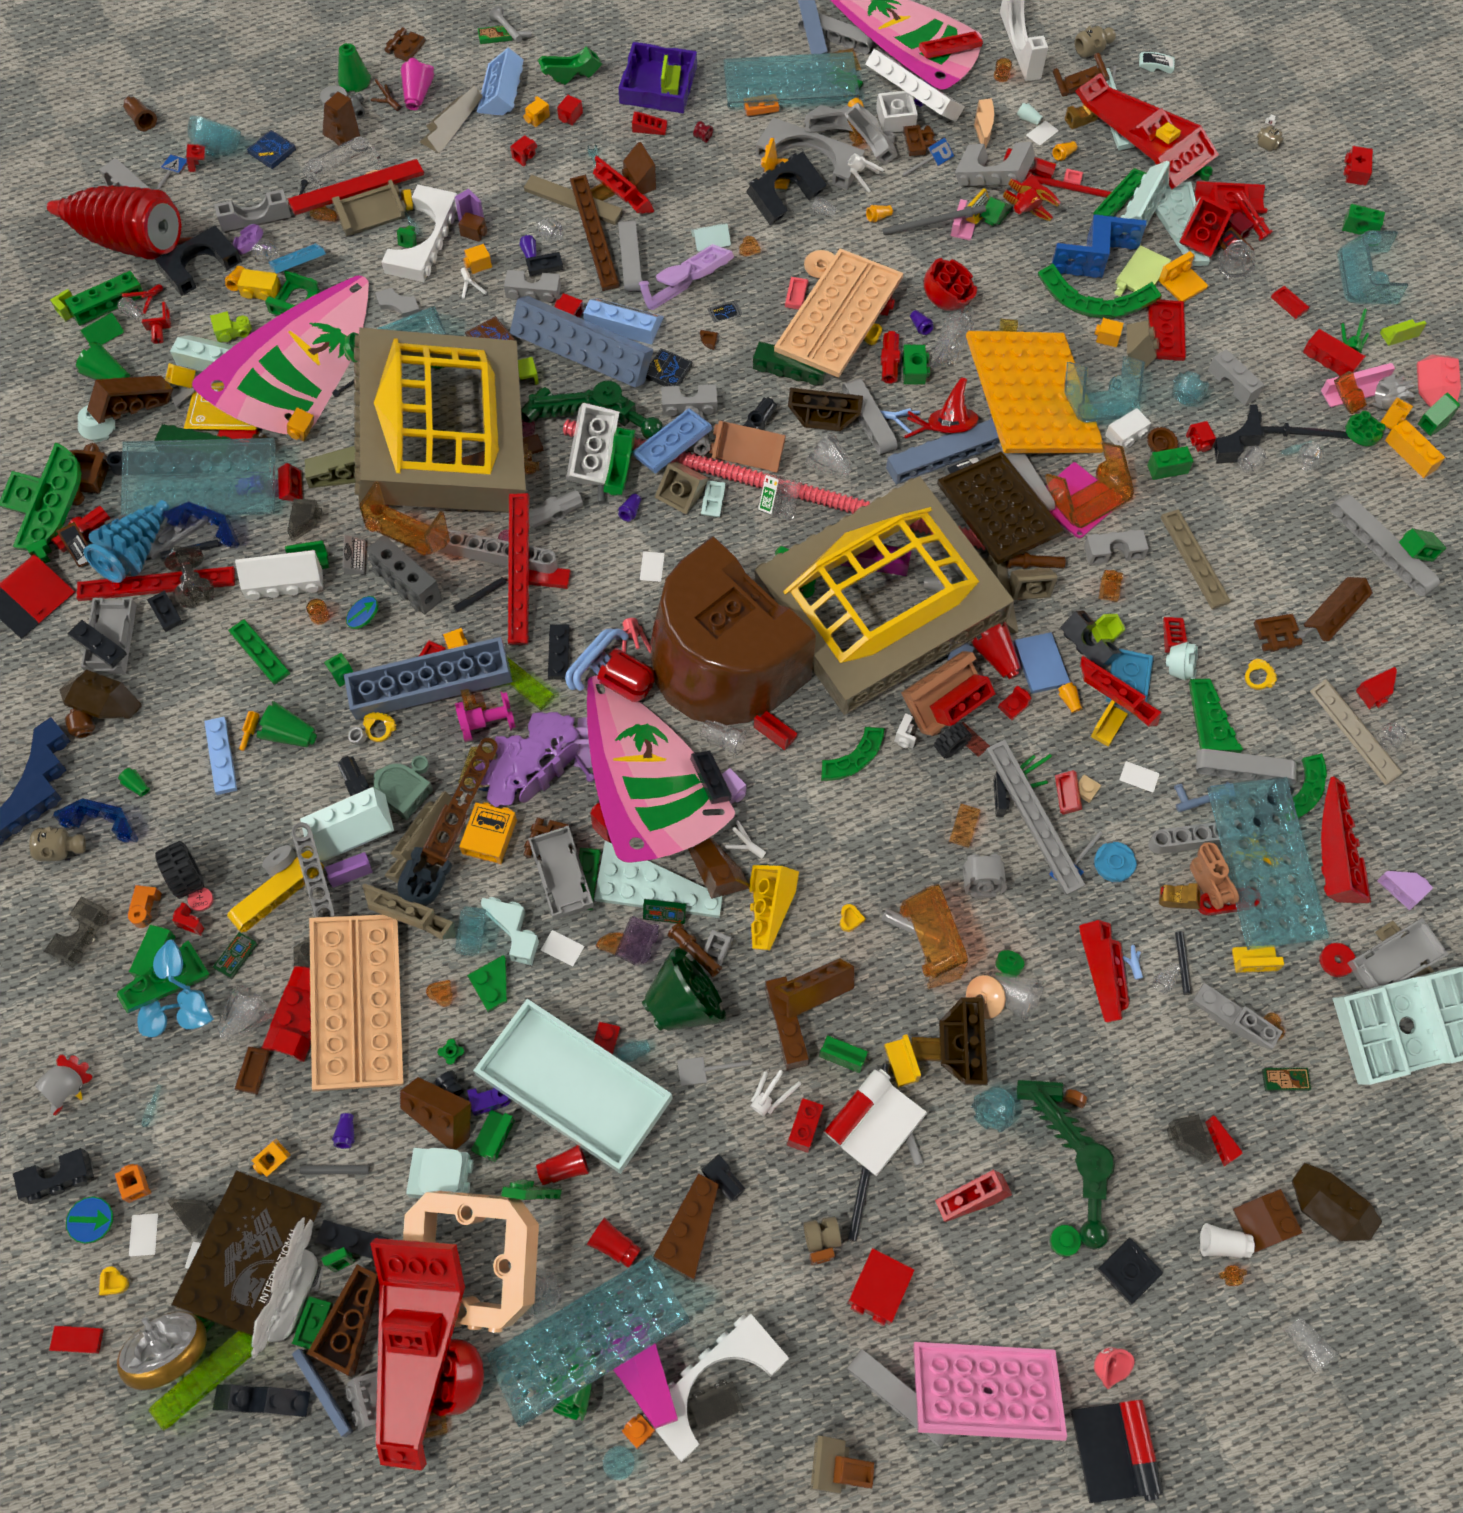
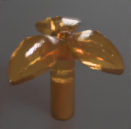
M847 119L853 132L849 131V137L854 142L852 146L856 147L863 144L865 139Z

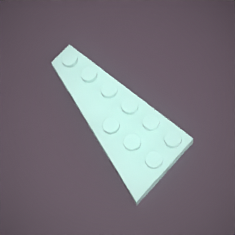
M1182 182L1174 189H1171L1168 185L1154 212L1182 254L1184 255L1191 251L1195 255L1192 266H1208L1210 262L1209 257L1179 243L1196 204L1192 183Z
M605 841L594 897L595 901L643 908L644 899L687 903L686 914L720 918L722 896L711 899L707 888L650 861L623 862L617 858L613 845Z

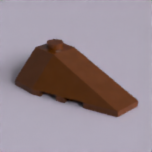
M711 837L688 848L711 899L749 889L750 886L741 868Z

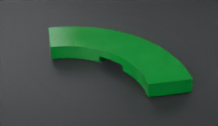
M865 727L863 737L852 753L837 759L822 760L821 781L844 779L864 769L877 755L882 745L885 728Z
M1322 753L1304 757L1301 760L1304 767L1302 788L1297 795L1287 800L1281 808L1287 823L1305 816L1322 797L1327 777L1326 764Z

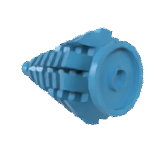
M161 500L156 506L149 505L144 510L138 509L133 514H129L120 520H113L111 526L108 523L93 530L89 534V540L93 544L86 546L83 552L86 560L100 575L112 582H121L125 578V574L127 575L129 572H131V576L138 575L151 550V543H154L156 534L160 530V525L164 521L163 513L169 509L168 503Z

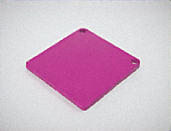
M1076 462L1069 465L1046 485L1055 502V509L1049 512L1059 524L1077 538H1083L1122 503L1121 498Z

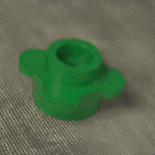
M448 1039L447 1044L439 1048L437 1053L446 1060L448 1065H453L464 1054V1049L459 1047L454 1039Z

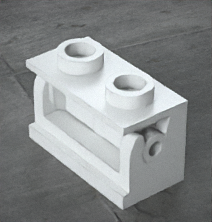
M1136 408L1111 423L1105 436L1114 445H1120L1118 450L1124 447L1129 448L1137 439H1143L1148 435L1151 422Z

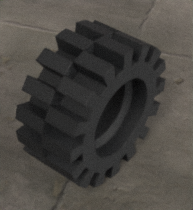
M959 722L954 726H950V729H946L936 739L933 746L944 759H947L958 753L959 750H962L971 740L972 734Z

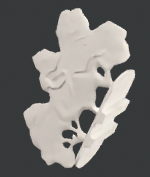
M304 1217L296 1224L290 1239L288 1253L286 1257L280 1259L274 1269L271 1299L262 1309L254 1323L253 1350L251 1352L253 1359L259 1352L264 1350L267 1341L279 1342L287 1338L293 1331L298 1317L300 1318L304 1302L310 1293L318 1268L315 1255L305 1249L312 1235V1220H309L305 1228Z

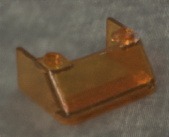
M1107 442L1101 443L1106 461L1100 463L1096 469L1097 481L1071 496L1065 478L1051 474L1045 475L1055 506L1071 525L1083 528L1132 499L1134 488L1123 446Z
M376 481L359 504L365 527L369 531L378 532L415 549L422 555H431L445 548L450 541L444 512L440 511L431 525H428L385 506L380 485Z
M935 884L903 900L899 911L903 918L912 921L924 953L925 960L922 970L926 978L929 977L928 989L961 980L968 964L966 950L939 884Z

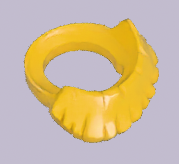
M1254 659L1248 664L1249 668L1245 673V682L1249 687L1261 690L1266 687L1272 688L1275 685L1277 675L1269 663L1262 659ZM1264 670L1267 676L1262 684H1254L1250 681L1249 675L1252 671Z
M372 712L364 717L363 725L366 735L374 742L386 741L391 736L392 731L396 730L395 720L391 716H387V714ZM377 720L384 721L386 726L385 734L379 738L373 737L370 732L371 726Z

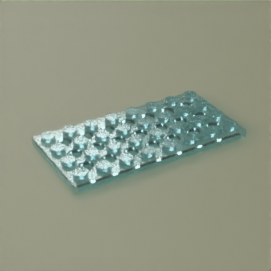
M1287 777L1208 787L1207 790L1225 862L1229 868L1228 875L1239 895L1236 907L1247 950L1328 939L1326 923ZM1268 795L1275 799V805L1268 802ZM1248 798H1253L1256 801V807L1249 805ZM1229 800L1236 802V810L1229 806ZM1273 815L1279 817L1280 825H1277L1273 822ZM1254 817L1261 821V827H1257L1253 823ZM1234 820L1241 822L1242 829H1237L1234 826ZM1278 835H1282L1285 838V845L1279 843ZM1259 837L1265 839L1266 847H1262L1259 844ZM1239 840L1246 842V850L1239 846ZM1283 855H1287L1290 858V865L1284 863ZM1264 857L1270 859L1272 863L1271 867H1267L1264 864ZM1244 860H1249L1252 863V870L1244 866ZM1289 875L1296 879L1295 885L1289 883ZM1269 877L1276 880V888L1269 884ZM1250 880L1257 883V890H1253L1249 886ZM1294 895L1301 899L1300 906L1294 903ZM1274 898L1281 900V908L1275 906ZM1255 900L1261 902L1263 906L1262 911L1255 908ZM1299 916H1303L1306 919V926L1299 923ZM1280 918L1284 919L1287 922L1286 929L1280 926ZM1260 921H1264L1267 924V931H1263L1260 928Z
M650 1255L486 1354L515 1422L520 1428L690 1322V1319ZM641 1282H646L642 1287L636 1288ZM625 1294L622 1299L616 1300L618 1296ZM654 1297L651 1302L645 1303L648 1298ZM604 1307L601 1312L595 1313L597 1309ZM634 1310L630 1315L624 1316L627 1311ZM663 1312L661 1317L654 1318L658 1313ZM584 1319L581 1324L575 1326L577 1321ZM613 1322L609 1328H604L606 1324ZM643 1325L640 1330L633 1331L637 1326ZM563 1332L560 1337L554 1338L556 1334ZM592 1335L589 1340L583 1341L586 1336ZM622 1338L619 1343L612 1344L616 1339ZM542 1345L540 1349L533 1351L536 1346ZM571 1348L568 1353L562 1354L565 1349ZM601 1351L598 1356L591 1358L593 1353ZM521 1358L517 1363L512 1364L515 1359ZM550 1361L547 1366L541 1367L544 1362ZM579 1364L577 1369L570 1371L572 1366ZM528 1374L524 1380L519 1381L523 1375ZM558 1377L554 1383L549 1384L551 1379ZM536 1391L533 1396L527 1398L530 1392Z

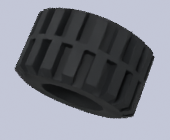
M177 841L155 852L159 870L175 897L181 899L204 888L201 872L185 843Z

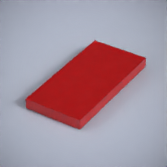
M1159 299L1147 306L1148 321L1150 326L1154 327L1155 338H1158L1159 349H1156L1155 359L1185 361L1184 301Z

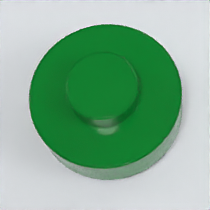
M1003 950L998 954L995 965L1002 973L1009 976H1017L1021 974L1025 962L1016 952Z
M1069 1225L1058 1226L1050 1235V1246L1059 1256L1070 1257L1081 1246L1078 1231Z

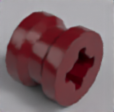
M699 121L694 128L693 136L701 138L703 142L707 143L713 134V127L710 125L706 126L704 122Z

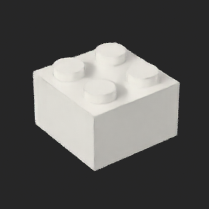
M906 91L878 94L876 110L882 132L903 131V126L916 125L918 114L912 95Z

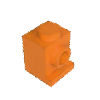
M129 1164L121 1168L120 1172L115 1173L119 1191L124 1201L131 1203L151 1194L143 1168L139 1165ZM136 1179L137 1183L131 1186L132 1181Z
M640 1414L634 1416L622 1430L623 1434L637 1450L655 1433V1430Z

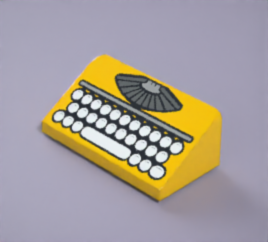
M985 188L982 189L968 206L972 208L985 205L986 207L989 200L987 190ZM982 213L974 214L973 217L969 218L965 217V220L977 224L983 218L981 217Z

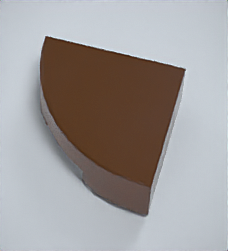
M700 330V339H702L703 345L715 350L718 332Z

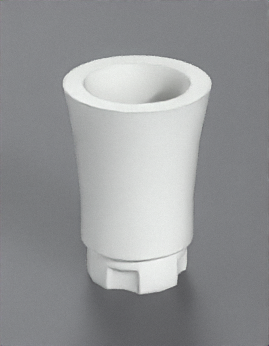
M1208 1223L1203 1225L1200 1233V1250L1203 1256L1251 1258L1254 1253L1255 1243L1252 1235L1220 1228Z

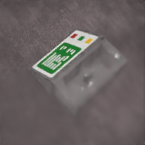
M765 473L757 510L777 518L794 519L802 481Z

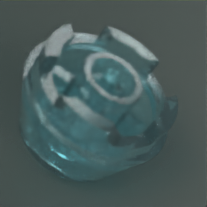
M1186 371L1185 374L1179 372L1178 376L1174 378L1172 396L1181 404L1195 406L1208 394L1209 382L1204 383L1201 381V376L1196 373Z
M991 1087L974 1097L971 1108H974L976 1113L974 1118L982 1127L987 1130L989 1127H992L1000 1133L1012 1125L1016 1102L1006 1090L1000 1087Z

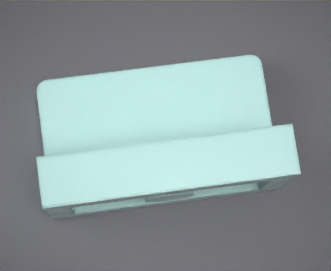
M724 223L691 230L692 237H695L697 251H702L712 244L719 247L731 245L728 224Z

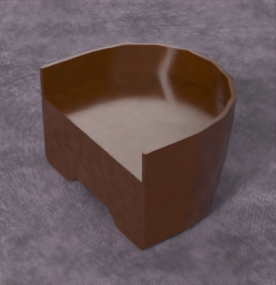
M712 536L684 557L665 579L651 637L650 659L655 673L654 682L668 704L692 720L718 726L749 723L754 720L756 715L761 717L766 711L770 712L776 709L811 680L816 635L790 608L779 605L746 574L738 559Z

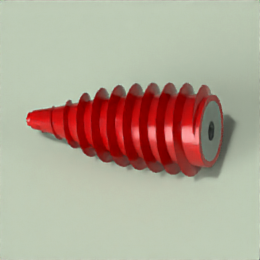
M115 185L99 186L97 188L90 187L86 190H80L66 199L51 200L47 203V210L61 218L79 235L104 248H109L123 254L154 260L163 254L171 252L180 239L182 225L179 211L171 198L162 190L128 186L119 187Z

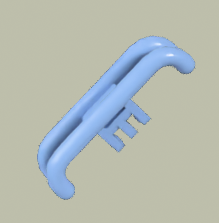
M619 628L603 630L567 670L565 680L569 689L575 690L577 688L579 691L584 690V684L581 681L582 674L590 667L598 675L602 664L605 666V663L610 660L604 649L613 639L619 640L621 638L624 641L628 640V633Z

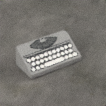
M344 535L343 570L345 575L365 574L366 540Z

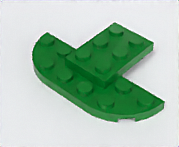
M54 444L41 478L12 471L0 498V507L26 514L13 544V547L18 550H27L26 546L43 538L47 543L51 542L58 535L57 530L63 527L80 485L81 469L74 454L61 444Z

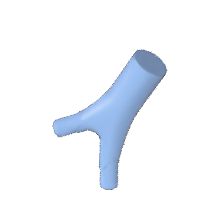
M1131 945V959L1123 956V960L1131 966L1134 979H1142L1143 976L1139 964L1141 952L1137 951L1136 953L1135 946Z

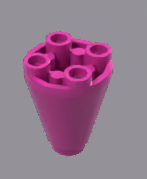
M409 58L408 62L403 63L401 66L404 101L408 109L418 110L433 81L434 67L421 63L415 58Z

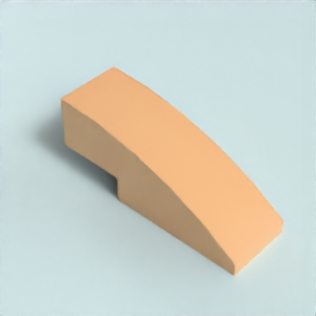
M992 98L979 100L974 123L979 142L985 145V149L989 143L994 121Z

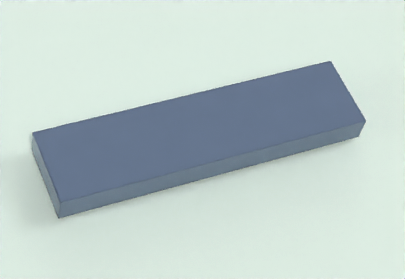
M798 0L812 58L828 54L815 0Z
M302 1349L294 1351L292 1356L342 1437L346 1438L353 1433L351 1425L306 1351Z

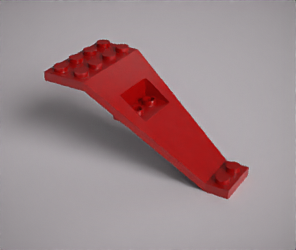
M375 1238L370 1244L379 1281L377 1452L380 1465L422 1471L427 1465L422 1443L465 1290L457 1244Z

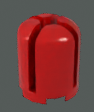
M615 648L609 654L612 657L605 666L602 664L597 679L600 680L599 683L631 702H639L647 696L653 686L655 679L654 670L622 650Z

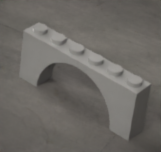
M774 117L756 143V157L761 159L765 156L766 144H769L770 138H774L777 155L787 149L796 147L812 148L822 152L831 160L834 166L832 185L848 190L855 178V175L850 172L851 167L848 166L850 157L855 153L863 158L865 155V150L815 132H807L804 128Z

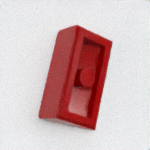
M289 463L278 468L279 499L294 502L303 501L302 471Z

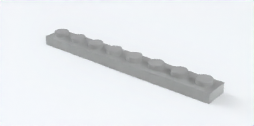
M1006 740L986 749L987 754L1065 896L1084 887L1085 883Z

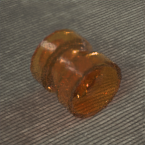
M1000 58L996 61V70L994 71V79L996 81L1006 82L1009 80L1012 62L1009 59Z
M313 599L308 602L306 610L311 621L317 625L326 623L329 620L330 614L325 602L321 599Z

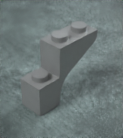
M858 102L844 113L849 122L869 144L875 158L882 164L886 165L898 155L893 141L882 132L877 118Z
M820 105L808 113L804 120L806 125L805 131L807 132L844 129L852 132L857 130L844 114L851 108L849 106H844L837 110Z

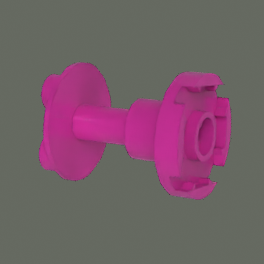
M500 692L504 706L482 711L481 707L465 711L463 701L455 703L465 743L473 741L472 730L486 727L485 723L507 717L510 731H512V728H516L512 711H507L511 709L507 692Z

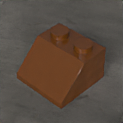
M638 142L623 160L622 175L635 185L641 194L656 190L655 163L641 142Z
M1281 1189L1233 1209L1244 1234L1253 1236L1255 1243L1254 1253L1303 1233Z

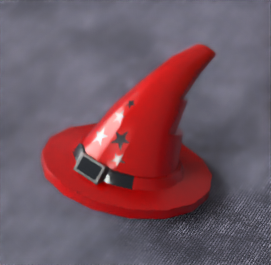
M961 377L942 409L935 411L928 418L929 426L934 430L957 433L970 430L977 425L978 415L974 411L967 409L965 404L964 391L967 378Z

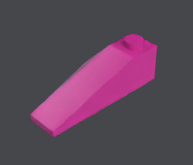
M649 1321L626 1328L607 1347L613 1371L623 1382L627 1391L636 1400L640 1409L655 1429L678 1421Z

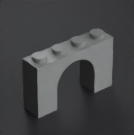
M1016 142L1009 157L1004 162L991 167L984 166L988 159L985 145L968 144L955 171L958 184L960 186L1008 185L1011 178L1022 183L1035 158L1032 142Z

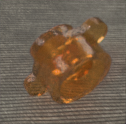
M1230 1265L1225 1268L1224 1272L1219 1273V1278L1224 1279L1225 1284L1228 1286H1239L1244 1282L1243 1276L1247 1275V1270Z

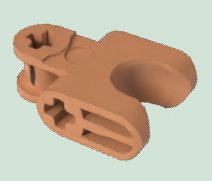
M1210 842L1202 844L1197 852L1198 857L1194 858L1190 864V870L1201 891L1208 893L1210 901L1216 909L1223 908V904L1228 902L1231 904L1238 903L1239 895L1237 889L1228 877V865L1217 845Z

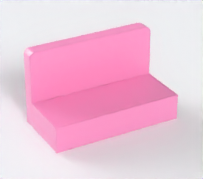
M960 199L957 211L963 210L966 207L967 200ZM965 217L956 218L953 222L951 236L971 240L976 224L965 220Z

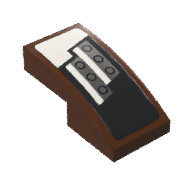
M75 522L57 530L77 566L81 567L89 563L83 553L84 548L88 544Z

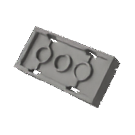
M93 598L90 612L91 618H89L88 624L124 649L127 655L112 668L90 651L84 649L81 663L83 671L87 669L98 674H126L137 608L133 598H122V600Z
M569 825L528 838L553 919L556 920L593 908L594 904ZM568 845H571V846L573 845V848H574V850H572L573 853L570 852V849H569V846H568ZM538 855L541 856V859H542V862H543V863H540V861H538V859H537V856H538ZM581 883L585 884L587 891L583 892ZM550 893H552L555 902H550Z
M1421 918L1349 961L1348 965L1353 970V974L1364 990L1385 985L1390 981L1394 983L1408 979L1449 954L1444 950L1445 948L1428 924H1425V920ZM1404 931H1405V932H1408L1407 935H1405V936H1403V937L1401 938V936L1404 935V933H1402V932H1404ZM1368 953H1373V955L1367 959L1364 957ZM1426 959L1428 960L1426 965H1420L1421 962Z

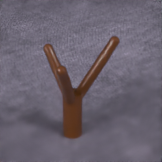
M375 79L376 84L386 98H371V101L388 103L396 111H399L401 106L391 97L388 85L385 84L384 89L378 79Z

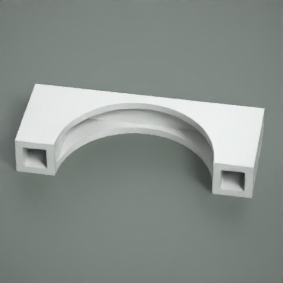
M1002 0L1000 15L1025 81L1041 79L1048 51L1044 36L1028 38L1024 18V0Z
M873 49L866 62L867 66L940 115L955 122L957 121L965 106L916 77L891 57Z
M417 185L412 195L414 209L429 215L436 223L435 229L431 236L418 246L403 250L387 249L382 260L385 274L425 282L426 277L430 276L432 264L437 260L438 250L442 249L443 239L448 236L449 226L454 222V215L457 211L454 197L457 196V193Z
M752 1314L748 1317L742 1315L734 1323L736 1328L730 1334L725 1331L716 1340L718 1345L711 1350L708 1347L698 1357L701 1360L694 1367L690 1364L680 1374L683 1377L676 1384L673 1381L668 1384L678 1421L656 1428L655 1431L681 1463L700 1445L689 1426L687 1403L695 1380L705 1369L720 1361L738 1359L757 1365L771 1377L789 1360L788 1356Z

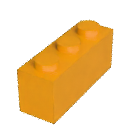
M1407 420L1393 427L1385 439L1423 478L1436 471L1445 459V456Z

